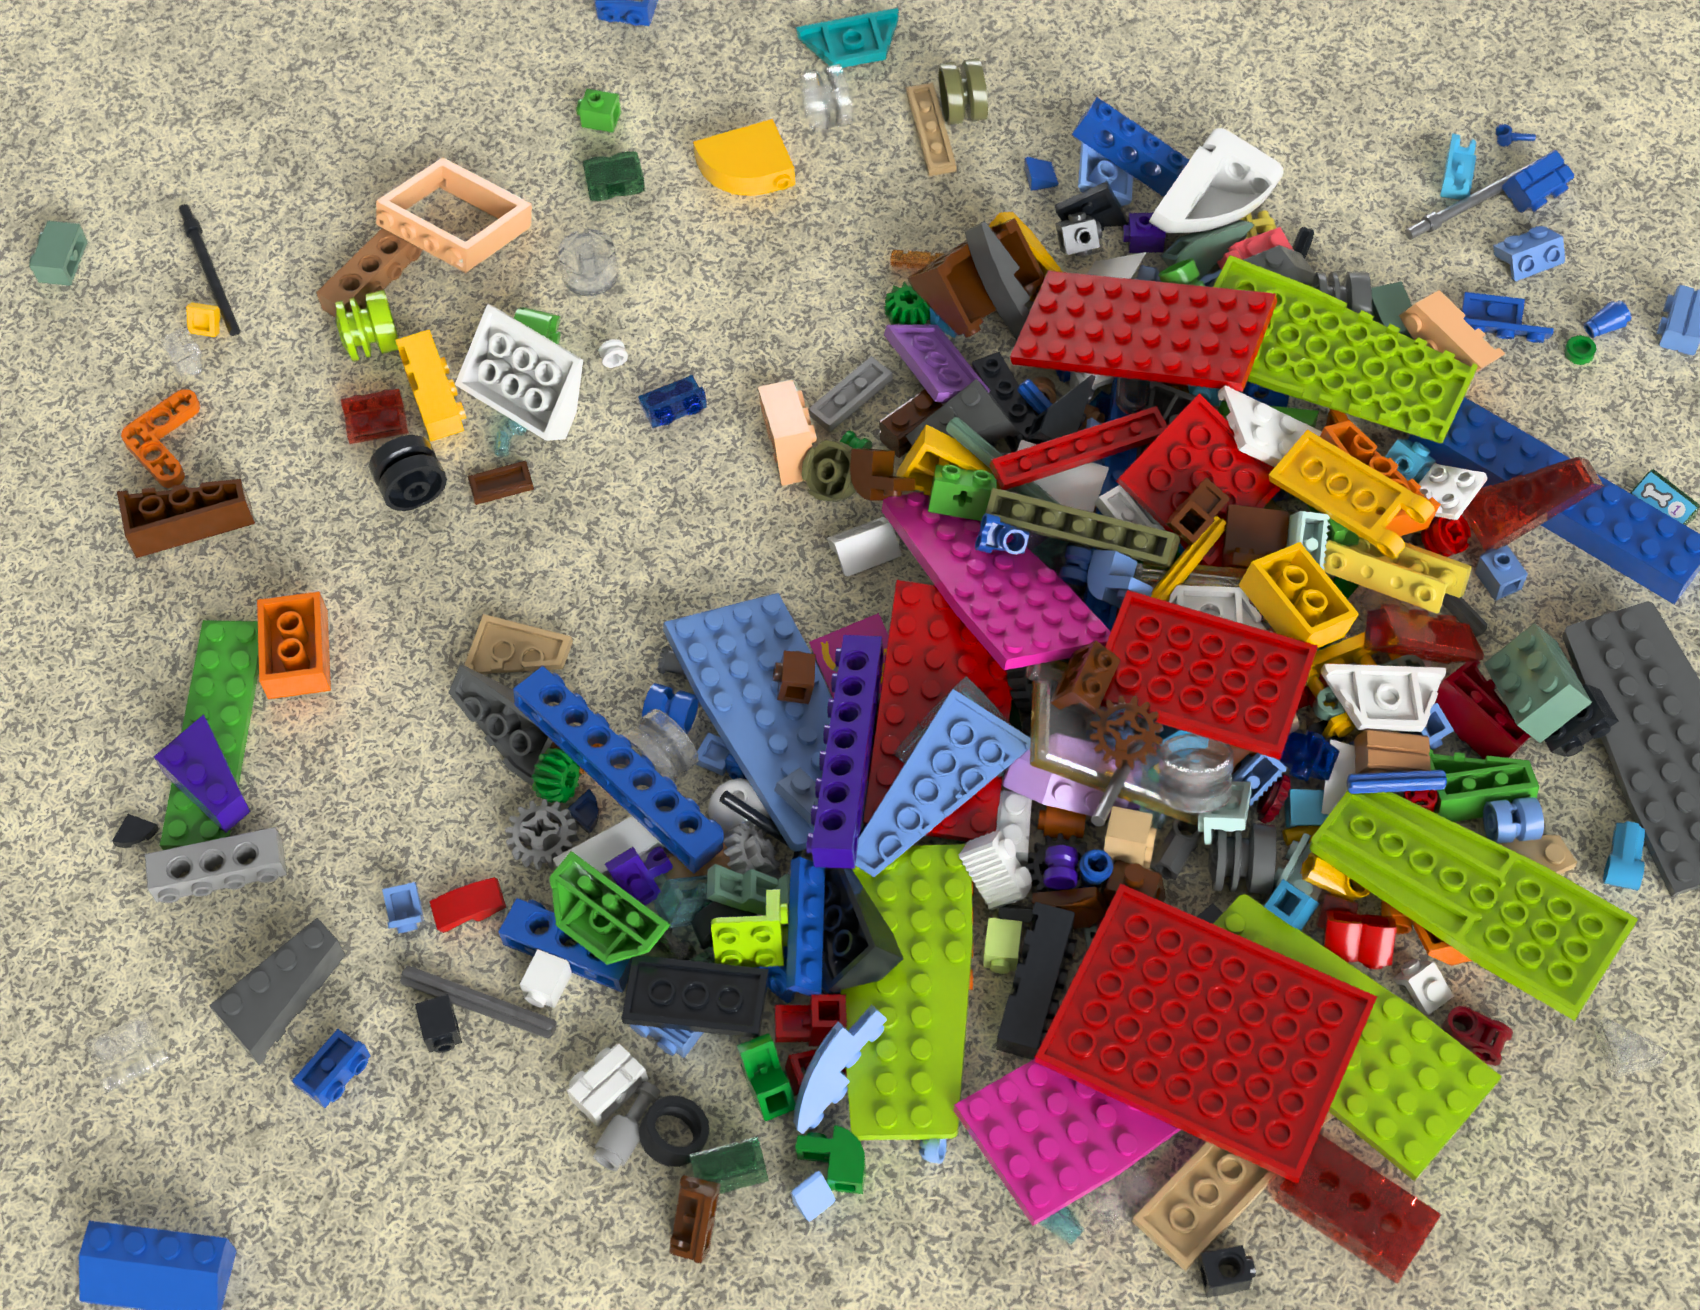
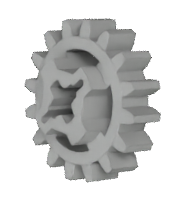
M547 799L542 800L541 806H536L532 800L529 803L530 809L525 810L520 806L518 807L520 816H510L509 820L513 827L505 828L506 835L509 838L506 840L509 850H512L511 853L515 860L522 858L521 861L524 867L527 868L531 862H534L536 870L541 869L542 863H547L551 869L554 868L553 858L572 849L573 845L571 842L578 841L576 831H574L577 829L575 820L570 819V811L568 809L562 810L559 802L556 801L552 807H549ZM551 818L558 821L562 827H559L558 823H552ZM521 842H524L525 845H531L532 851L525 848Z
M744 822L726 832L727 838L723 842L728 849L724 850V854L730 858L727 864L728 867H731V870L745 874L748 870L753 869L777 879L781 877L780 872L776 869L781 865L774 858L777 852L773 850L774 847L770 839L765 840L763 838V831L761 829L756 831L754 824L747 825Z

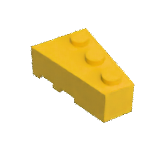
M430 329L396 339L405 373L430 442L464 431L461 420L466 419V414L461 401L455 403L454 397L458 396L454 381L453 379L447 380L446 375L450 374L445 357H439Z

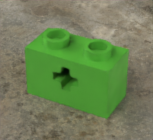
M936 464L929 496L928 512L981 521L986 513L992 488H997V480L993 474L985 470L972 471L960 469L955 465L942 466Z

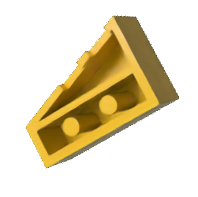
M926 424L899 466L896 476L916 478L915 490L924 491V495H930L936 464L942 466L955 465L960 469L972 471L985 470L990 474L993 473L987 465L955 438Z

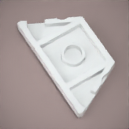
M1226 385L1218 391L1219 400H1226L1230 413L1226 418L1234 432V439L1239 451L1273 467H1276L1306 430L1319 437L1322 431Z
M1176 585L1170 595V603L1266 630L1261 623L1260 613L1249 603V598L1240 587Z
M1324 664L1321 668V674L1358 730L1421 732L1427 725L1431 714L1430 710L1436 701L1437 691L1441 680L1445 677L1446 668Z

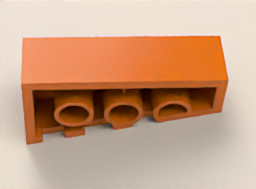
M1350 420L1323 428L1320 435L1322 439L1413 493L1426 498L1434 506L1435 511L1424 524L1414 521L1401 509L1385 529L1393 531L1398 536L1428 529L1441 505L1433 497L1428 499L1419 491L1421 486L1413 478L1407 480L1397 470L1399 465L1391 458L1388 459L1381 456L1376 451L1378 446ZM1382 510L1377 511L1378 515H1383L1384 513Z

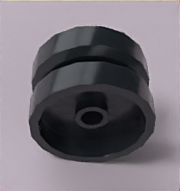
M406 435L392 439L378 448L370 458L368 467L371 475L379 487L385 504L393 510H414L436 499L445 489L447 482L445 471L440 461L437 460L430 442L423 436Z

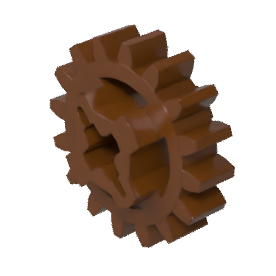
M1119 696V704L1115 706L1110 700L1106 701L1108 707L1106 712L1100 709L1096 710L1100 721H1091V727L1097 730V732L1090 735V740L1099 742L1095 746L1094 751L1096 754L1105 752L1103 757L1104 763L1107 764L1114 759L1116 769L1120 770L1123 762H1126L1130 770H1134L1135 761L1139 760L1145 766L1147 765L1145 757L1147 754L1154 757L1157 756V751L1153 746L1154 744L1162 745L1163 739L1157 736L1156 733H1160L1164 729L1162 724H1154L1159 718L1158 712L1148 713L1150 703L1145 702L1140 707L1138 706L1136 696H1133L1130 703H1126L1124 697ZM1124 712L1123 716L1117 720H1110L1116 714ZM1138 714L1148 723L1149 731L1139 727L1137 723ZM1127 726H1131L1134 735H1128L1127 739L1123 740L1119 730L1125 731ZM1104 735L1114 738L1116 741L1115 751L1106 744ZM1137 745H1143L1139 751L1129 754L1132 748Z

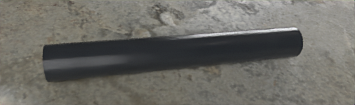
M728 791L721 795L719 802L788 846L771 819Z

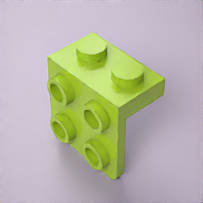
M780 889L766 890V916L714 918L711 921L715 963L745 967L784 966V947H788V926H783V924H788V904L781 903Z

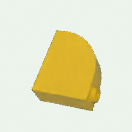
M773 119L693 141L695 160L702 175L712 185L725 192L746 196L762 195L777 190H785L790 186L796 185L794 165Z

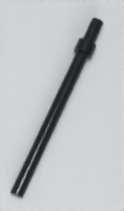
M183 204L179 207V212L183 219L182 227L184 232L192 241L213 296L220 308V313L229 335H238L241 332L202 238L201 225L194 218L190 206Z

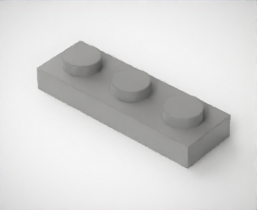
M871 356L808 409L810 417L828 432H831L893 380L892 372Z

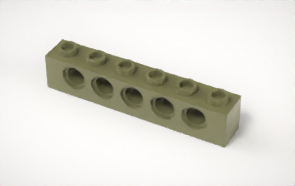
M992 488L986 509L987 514L999 516L1001 522L1031 533L1098 550L1117 551L1130 558L1171 568L1174 564L1181 539L1172 532L997 488Z

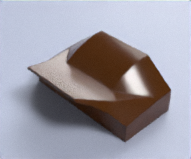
M1097 887L1032 893L1031 903L1033 906L1035 902L1075 912L1073 929L1090 928L1107 911V901Z

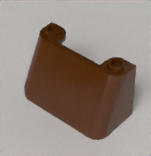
M1013 218L990 227L1020 267L1013 275L1027 294L1031 297L1039 292L1037 287L1043 283L1045 276L1016 219ZM967 240L907 278L912 289L957 335L964 334L965 338L981 330L979 325L984 322L983 318L996 310L973 262Z

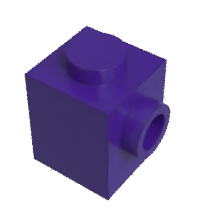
M1154 212L1129 213L1128 225H1123L1122 229L1123 242H1128L1129 253L1164 252L1166 234L1149 222Z

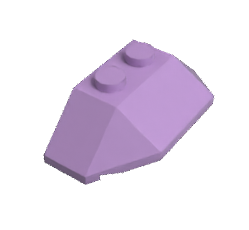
M1055 734L1036 743L1008 766L1001 785L1041 804L1093 816L1116 770L1115 760L1112 759L1109 763H1104L1103 757L1105 752L1096 754L1094 751L1097 744ZM1129 775L1113 806L1127 809L1134 788Z

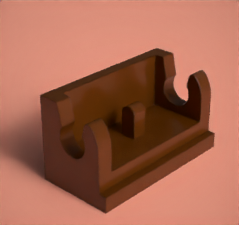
M686 1175L681 1177L673 1233L670 1240L672 1245H670L669 1253L694 1260L695 1263L701 1264L710 1250L721 1184Z

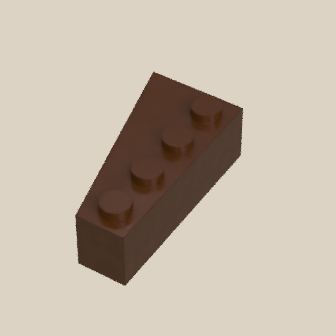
M241 479L203 482L199 487L188 488L185 484L174 485L173 490L156 491L155 487L144 488L142 493L129 494L128 490L117 491L124 534L136 558L255 524L251 502Z

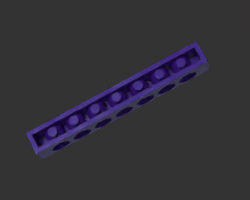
M843 635L842 648H836L835 665L839 668L838 673L832 674L831 689L835 694L834 699L829 698L827 706L828 718H831L830 725L825 724L823 741L827 746L826 751L820 752L819 768L823 773L822 778H816L815 796L819 799L818 805H812L811 825H814V832L807 835V853H812L814 867L855 869L884 663L882 636Z

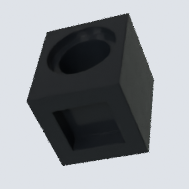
M448 994L415 1004L423 1041L429 1053L433 1051L437 1053L448 1052L455 1045L462 1043L454 1006Z
M1243 1245L1200 1253L1198 1267L1207 1298L1249 1290L1252 1278L1256 1277V1270L1252 1256H1246ZM1225 1264L1231 1265L1236 1269L1238 1275L1232 1278L1225 1277L1221 1274L1219 1267Z

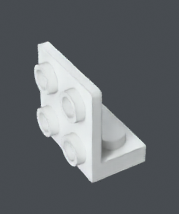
M1433 464L1420 481L1419 485L1421 488L1419 491L1428 499L1433 497L1441 504L1435 516L1457 520L1488 478L1484 472Z

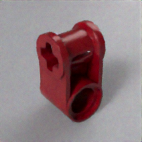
M1466 1006L1453 1008L1441 1026V1029L1484 1063L1498 1066L1501 1063V1052L1504 1045L1513 1036L1512 1029L1506 1024L1490 1019ZM1453 1022L1462 1023L1467 1031H1459L1454 1027Z

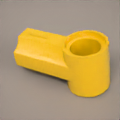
M1312 852L1309 853L1307 859L1302 864L1300 871L1302 880L1330 892L1339 902H1350L1371 893Z

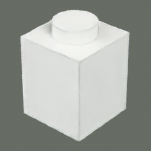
M537 949L520 982L525 1000L536 1007L543 1008L544 1005L555 1008L572 975L569 962Z

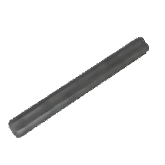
M407 966L402 971L400 983L434 997L448 994L453 1004L547 1039L551 1038L556 1030L557 1022L549 1017L411 966Z

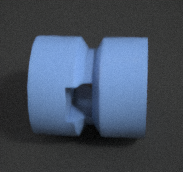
M1535 797L1513 799L1512 803L1508 800L1489 801L1484 805L1483 824L1488 839L1498 844L1513 842L1515 837L1518 841L1541 839L1544 831V818L1541 805Z

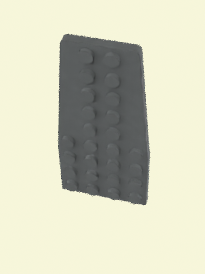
M1652 602L1640 603L1567 626L1562 634V638L1582 686L1588 684L1599 688L1619 722L1610 727V732L1601 737L1628 809L1635 823H1638L1645 829L1644 842L1671 897L1700 888L1699 677Z

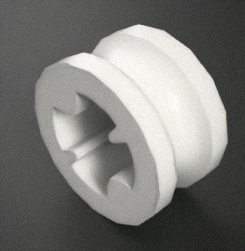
M612 339L606 341L599 348L603 365L613 368L627 361L628 354L621 340Z

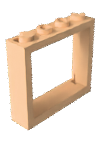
M445 158L436 161L376 201V225L465 273L531 227V203ZM438 188H441L498 218V220L465 242L410 213L407 209Z

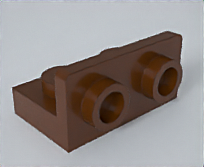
M1096 640L1074 651L1050 703L1059 710L1072 704L1076 705L1079 702L1091 711L1099 709L1120 662L1119 657Z

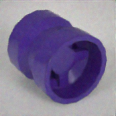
M1056 845L1046 849L1045 863L1048 865V869L1044 871V884L1047 887L1056 890H1069L1077 886L1078 873L1074 870L1078 864L1079 852L1077 849L1066 845Z

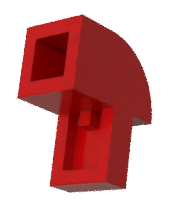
M811 994L809 1005H775V1042H808V1047L820 1046L826 1035L838 1021L847 1029L846 994Z

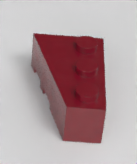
M1474 655L1440 684L1435 703L1439 704L1457 736L1476 751L1482 759L1486 760V756L1512 758L1531 736L1517 726L1506 704L1502 702L1494 691L1497 688L1492 679L1487 681L1477 668L1480 662Z

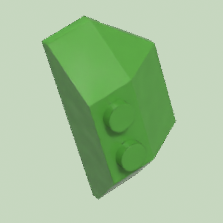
M572 851L569 852L550 876L556 926L606 965L648 953L670 926L668 922Z

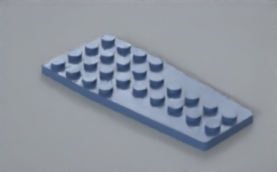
M779 593L664 622L663 632L699 703L789 848L793 851L807 849L808 833H813L814 828L779 796L774 789L778 781L798 768H801L815 782L816 778H822L823 771H820L819 758L820 752L826 751L827 746L823 741L825 724L830 725L831 718H828L827 706L831 695L815 661V681L809 704L777 700L778 682L773 681L775 662L781 663L784 650L801 651L811 654ZM867 781V785H866L865 800H864V807H863V814H862V822H863V817H864V809H865V802H866L868 781Z

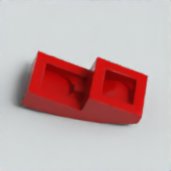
M495 877L462 886L429 901L437 930L443 933L470 919L478 922L506 908L499 881Z

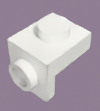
M1410 960L1402 965L1400 968L1401 972L1393 977L1397 985H1405L1419 1011L1424 1015H1430L1454 997L1433 961Z

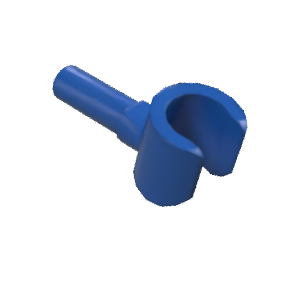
M1506 124L1499 125L1496 128L1497 143L1502 147L1509 146L1512 141H1535L1536 134L1512 133V128Z

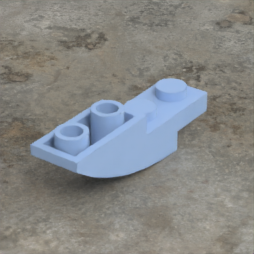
M872 1004L849 1030L838 1021L815 1052L805 1072L795 1104L793 1123L800 1133L803 1134L808 1128L813 1130L824 1117L823 1111L831 1102L836 1104L843 1098L848 1090L846 1085L850 1081L841 1070L844 1067L850 1068L861 1056L859 1050L868 1040L870 1042L875 1041L884 1031L885 1026L883 1024L887 1019Z

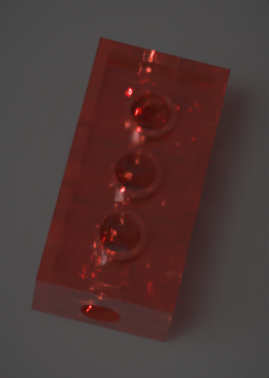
M1321 1134L1316 1139L1298 1184L1285 1178L1274 1200L1397 1284L1442 1215ZM1326 1183L1333 1188V1191L1324 1190L1319 1184ZM1350 1204H1358L1364 1211H1356ZM1381 1224L1390 1225L1395 1230V1233L1387 1232Z

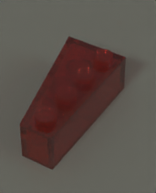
M1575 457L1526 475L1510 478L1508 481L1481 488L1466 507L1463 514L1484 550L1487 551L1491 548L1499 549L1604 487L1588 459Z

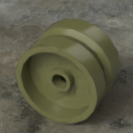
M980 59L963 60L961 75L955 62L939 64V92L946 124L963 123L965 109L971 121L986 120L988 117L987 87Z

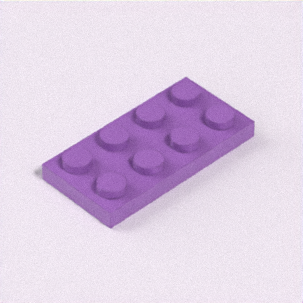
M938 325L886 326L885 338L935 402L947 403L976 378L990 393L989 388Z

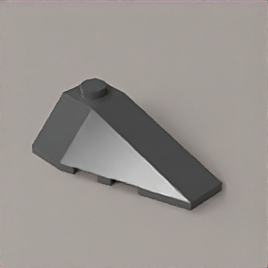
M459 666L448 693L468 719L479 725L486 734L484 739L490 746H495L504 757L502 762L508 770L532 786L534 779L531 776L535 772L534 765L538 764L540 754H544L548 748H561L515 706L513 689L467 666Z

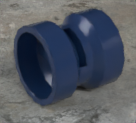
M1067 546L1064 555L1066 563L1065 566L1061 567L1058 578L1069 584L1088 586L1087 575L1093 551L1076 546Z

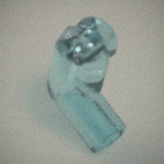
M509 419L497 431L495 455L507 457L513 435L522 436L526 433L527 429Z

